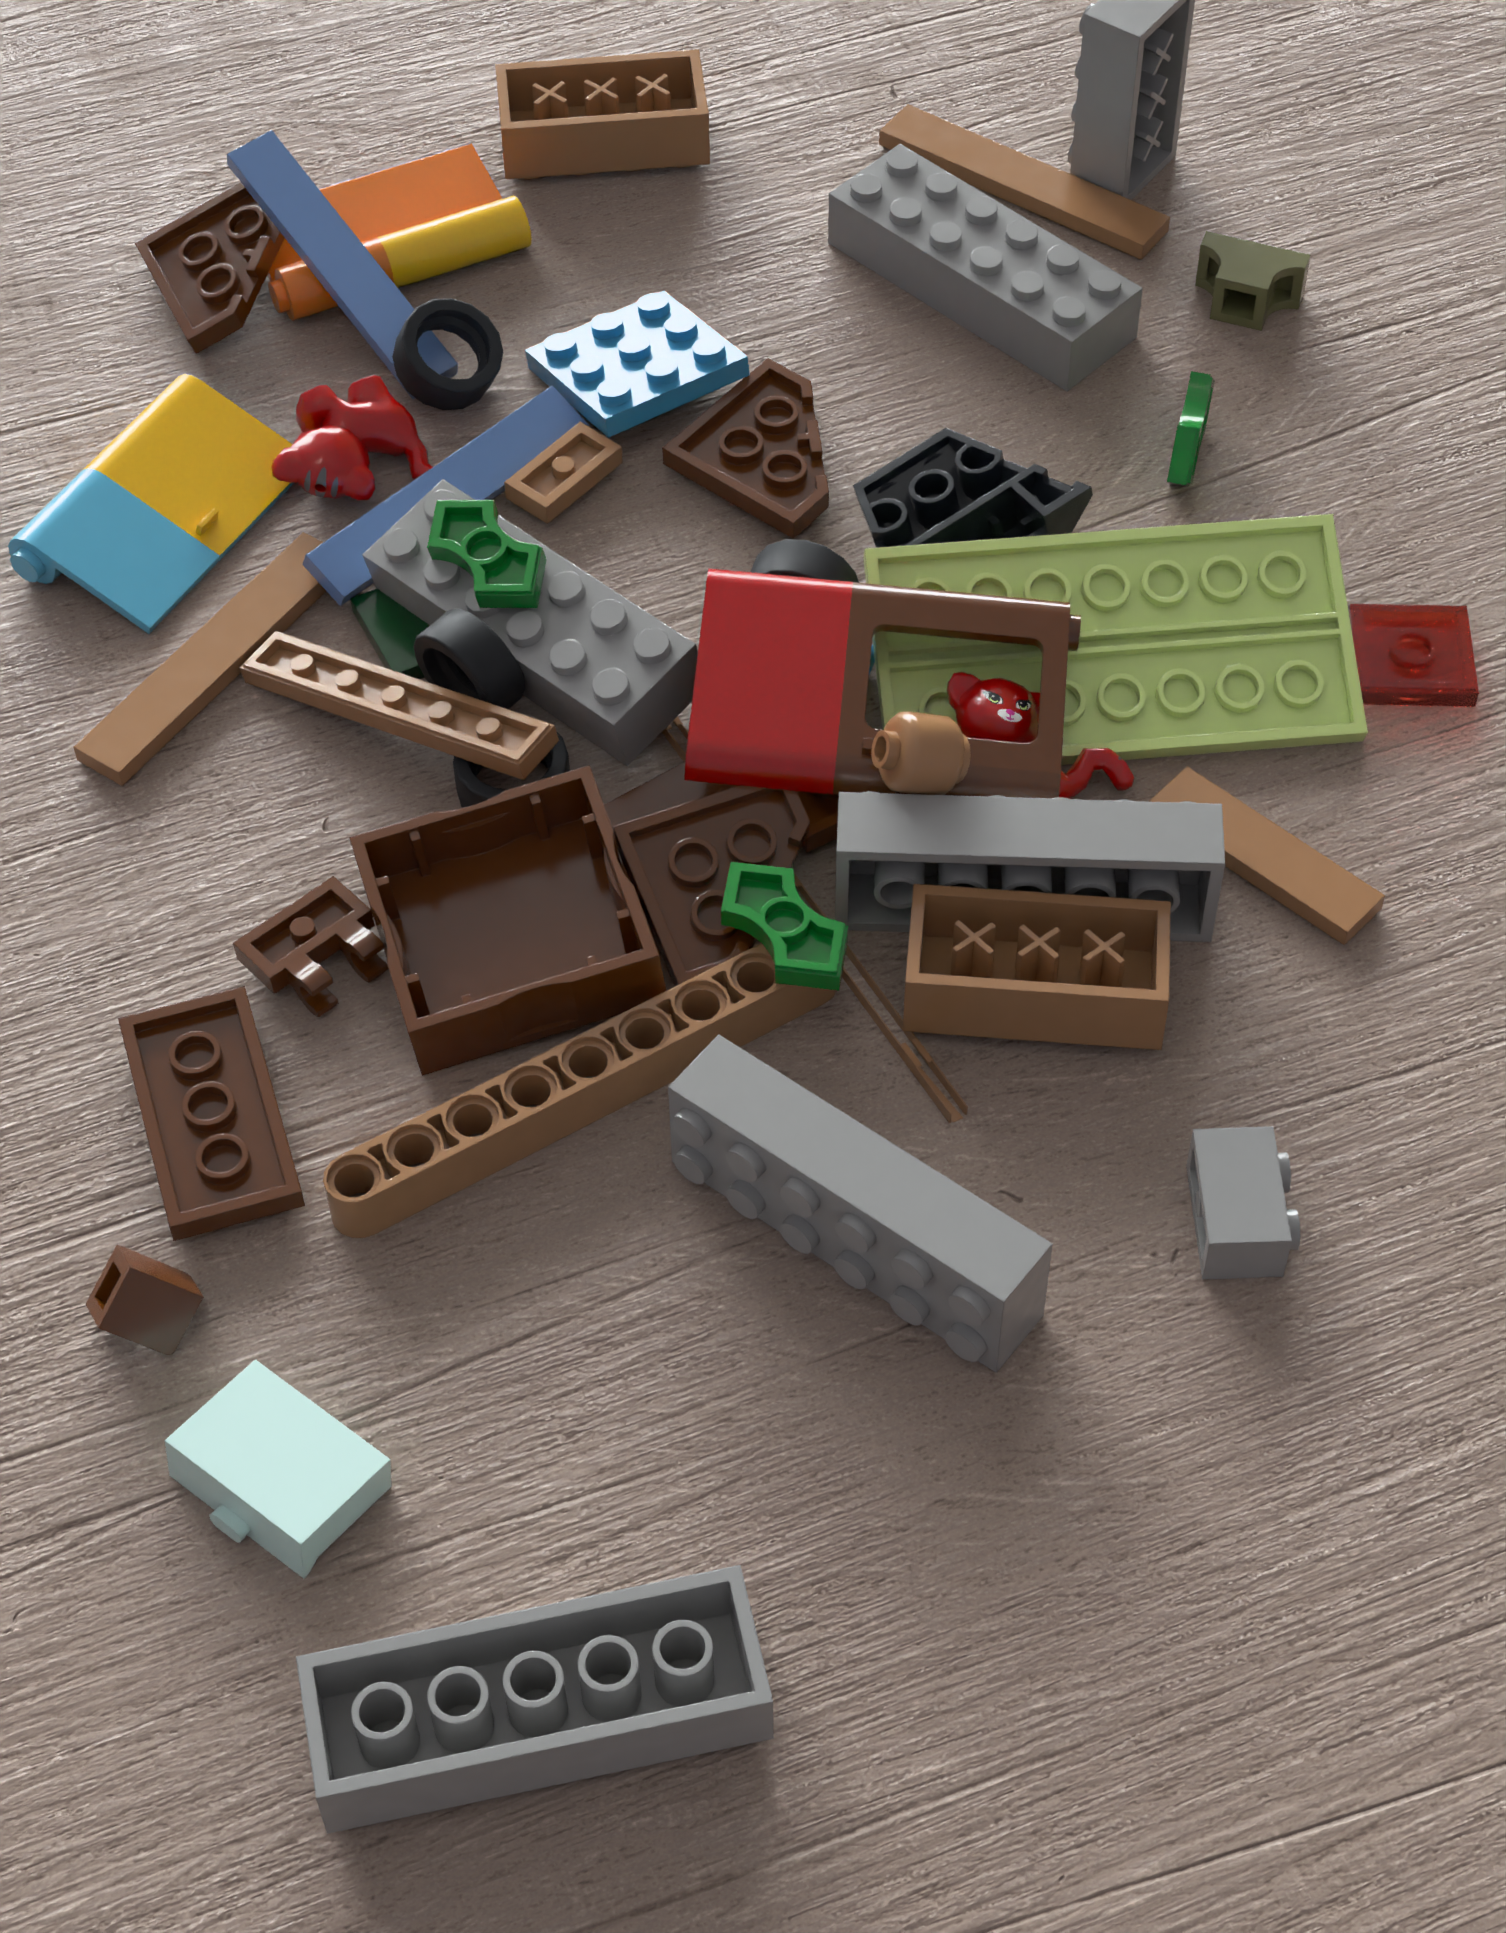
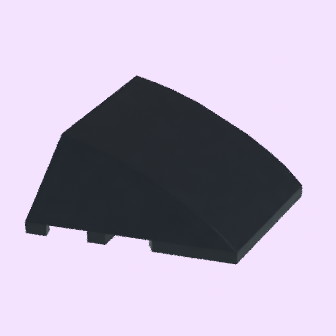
M944 428L853 485L855 495L876 548L1068 534L1074 530L1093 496L1091 486L1079 481H1075L1072 486L1050 478L1047 469L1042 466L1033 464L1026 468L1003 458L1002 450L948 428Z

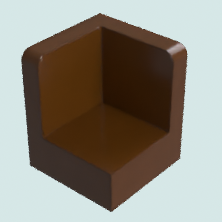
M117 1244L88 1298L86 1306L99 1329L162 1354L172 1355L176 1351L204 1296L188 1273Z

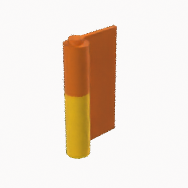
M472 143L319 189L397 288L531 246L532 238L529 221L521 202L514 195L502 198ZM284 238L267 275L270 280L268 283L269 292L278 313L286 312L289 318L294 321L339 307Z

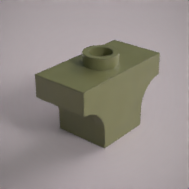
M1206 231L1200 246L1195 286L1205 289L1213 297L1210 319L1262 331L1266 319L1273 312L1281 309H1299L1304 296L1311 255Z

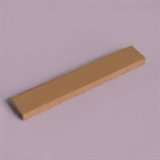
M910 104L903 107L879 130V145L889 150L902 144L969 185L1142 260L1169 231L1170 217Z
M302 532L73 747L77 761L123 786L241 673L240 667L275 631L283 633L326 592L302 565L305 555L323 542Z
M275 631L240 667L245 683L521 780L526 779L559 741L555 725L278 631Z

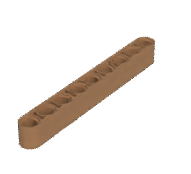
M761 943L339 1155L329 1163L324 1171L323 1178L334 1227L341 1234L351 1238H366L375 1235L673 1082L718 1034L741 1047L825 1004L834 997L837 990L775 983L774 962L768 950ZM587 1076H596V1077H592V1078H584V1077H587ZM529 1105H539L536 1107H526ZM472 1134H483L476 1137H467ZM416 1163H425L424 1165H420L417 1167H408L409 1165ZM356 1193H366L359 1197H349Z

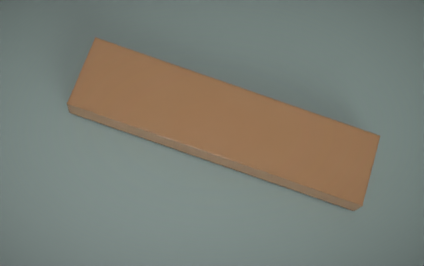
M1188 766L1149 800V802L1179 803L1191 801L1196 803L1222 804L1225 866L1343 945L1352 939L1382 909L1385 898L1384 894Z

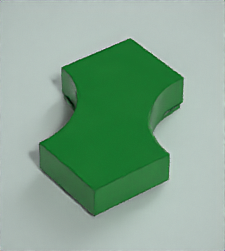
M1191 371L1182 415L1177 425L1167 478L1168 483L1183 486L1193 484L1215 383L1211 374Z
M437 500L427 545L432 560L454 563L466 570L474 578V592L480 608H538L547 561L543 548L539 547L538 544L520 542L507 535L498 525V510L494 500Z
M731 862L721 908V925L742 930L752 935L764 945L774 962L775 983L839 991L848 943V926L843 922L819 915L805 904L795 887L794 869Z

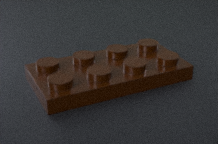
M245 986L118 1018L173 1241L305 1206Z

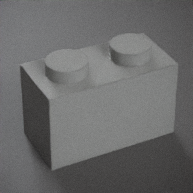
M1274 1127L1193 1129L1186 1168L1202 1280L1283 1277L1289 1251L1298 1250L1300 1246V1221L1297 1210L1287 1209L1284 1193H1288L1291 1186L1290 1160L1287 1152L1278 1153Z

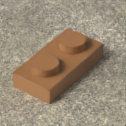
M579 422L504 482L506 499L548 524L623 463L622 446L584 423Z

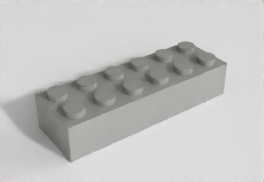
M902 144L891 149L829 193L828 243L1065 391H1069L1137 338L1142 287Z
M442 479L362 554L376 589H379L429 625L447 611L456 608L470 612L478 617L504 641L514 655L523 673L526 688L523 695L628 766L692 702L698 656L696 644L499 515L498 525L507 535L520 542L538 544L539 547L543 548L547 561L538 608H480L475 597L474 578L466 570L454 563L432 560L427 548L437 500H475Z
M872 791L862 793L839 792L835 920L845 923L848 926V930L909 932L913 884L1170 901V941L1211 942L1225 868L1222 804L1196 803L1191 801L1179 803L1146 802L1127 799L1115 801L1081 800L1064 797L1049 799L1017 798L1000 795L985 797L888 794Z
M718 1034L668 1087L672 1162L685 1178L695 1184H707L727 1197L733 1208L743 1216L750 1219L759 1218L779 1231L784 1240L795 1250L804 1254L813 1253L833 1266L838 1275L852 1287L857 1289L867 1288L887 1301L893 1311L904 1321L912 1325L922 1324L945 1339L948 1346L961 1358L970 1362L979 1361L997 1373L1044 1316L1053 1243Z
M741 1565L296 1656L315 1795L327 1834L774 1739L773 1699Z

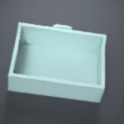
M256 1359L165 1440L169 1476L214 1509L209 1515L212 1523L237 1543H240L246 1535L303 1579L310 1573L317 1558L392 1487L391 1461L387 1456Z

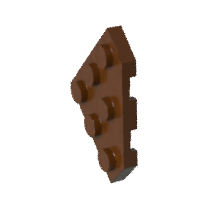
M240 182L141 239L135 245L187 341L197 354L244 326L285 237Z
M770 358L763 361L750 372L749 376L743 378L662 447L664 465L793 539L829 508V488L827 476L824 473L822 446L818 421L815 418L811 381Z
M739 785L613 826L619 855L629 879L634 885L641 907L674 986L753 948L757 939L752 935L737 928L721 925V908L730 863L738 862L792 868L809 833L810 820L797 791Z

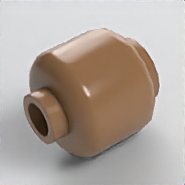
M903 711L892 717L884 730H880L876 734L872 744L871 756L874 766L879 768L882 781L891 791L920 795H945L953 789L955 784L964 779L970 765L971 752L967 737L962 734L960 727L952 718Z

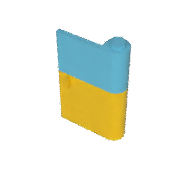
M180 375L10 540L8 548L11 555V565L23 579L29 582L37 581L49 584L63 573L150 634L294 484L277 480L272 476L271 470L273 460L284 448L291 447L292 443L202 380L192 375Z

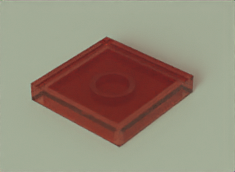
M1349 605L1348 611L1363 705L1476 706L1479 690L1467 606Z

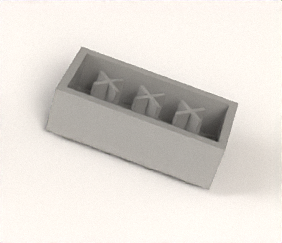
M1098 0L1086 8L1079 24V32L1082 34L1081 56L1075 69V76L1078 78L1077 100L1071 113L1072 121L1075 124L1073 142L1068 152V162L1071 164L1070 174L1132 200L1176 156L1195 0Z

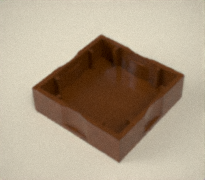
M590 765L503 791L497 796L469 807L432 812L349 837L379 936L384 945L387 965L422 1076L617 1016L666 991L658 950L634 885L622 871L614 830Z

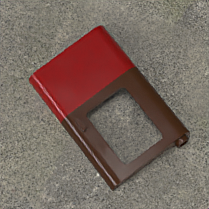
M708 568L688 731L684 780L839 795V792L862 793L867 791L907 794L891 791L882 781L879 768H876L872 762L871 750L876 734L883 729L872 728L865 720L872 638L877 632L886 631L1038 647L1042 652L1037 738L1031 743L967 738L971 752L967 774L961 782L955 784L953 789L945 795L1059 797L1068 651H1077L1081 615L1070 614L1069 602Z

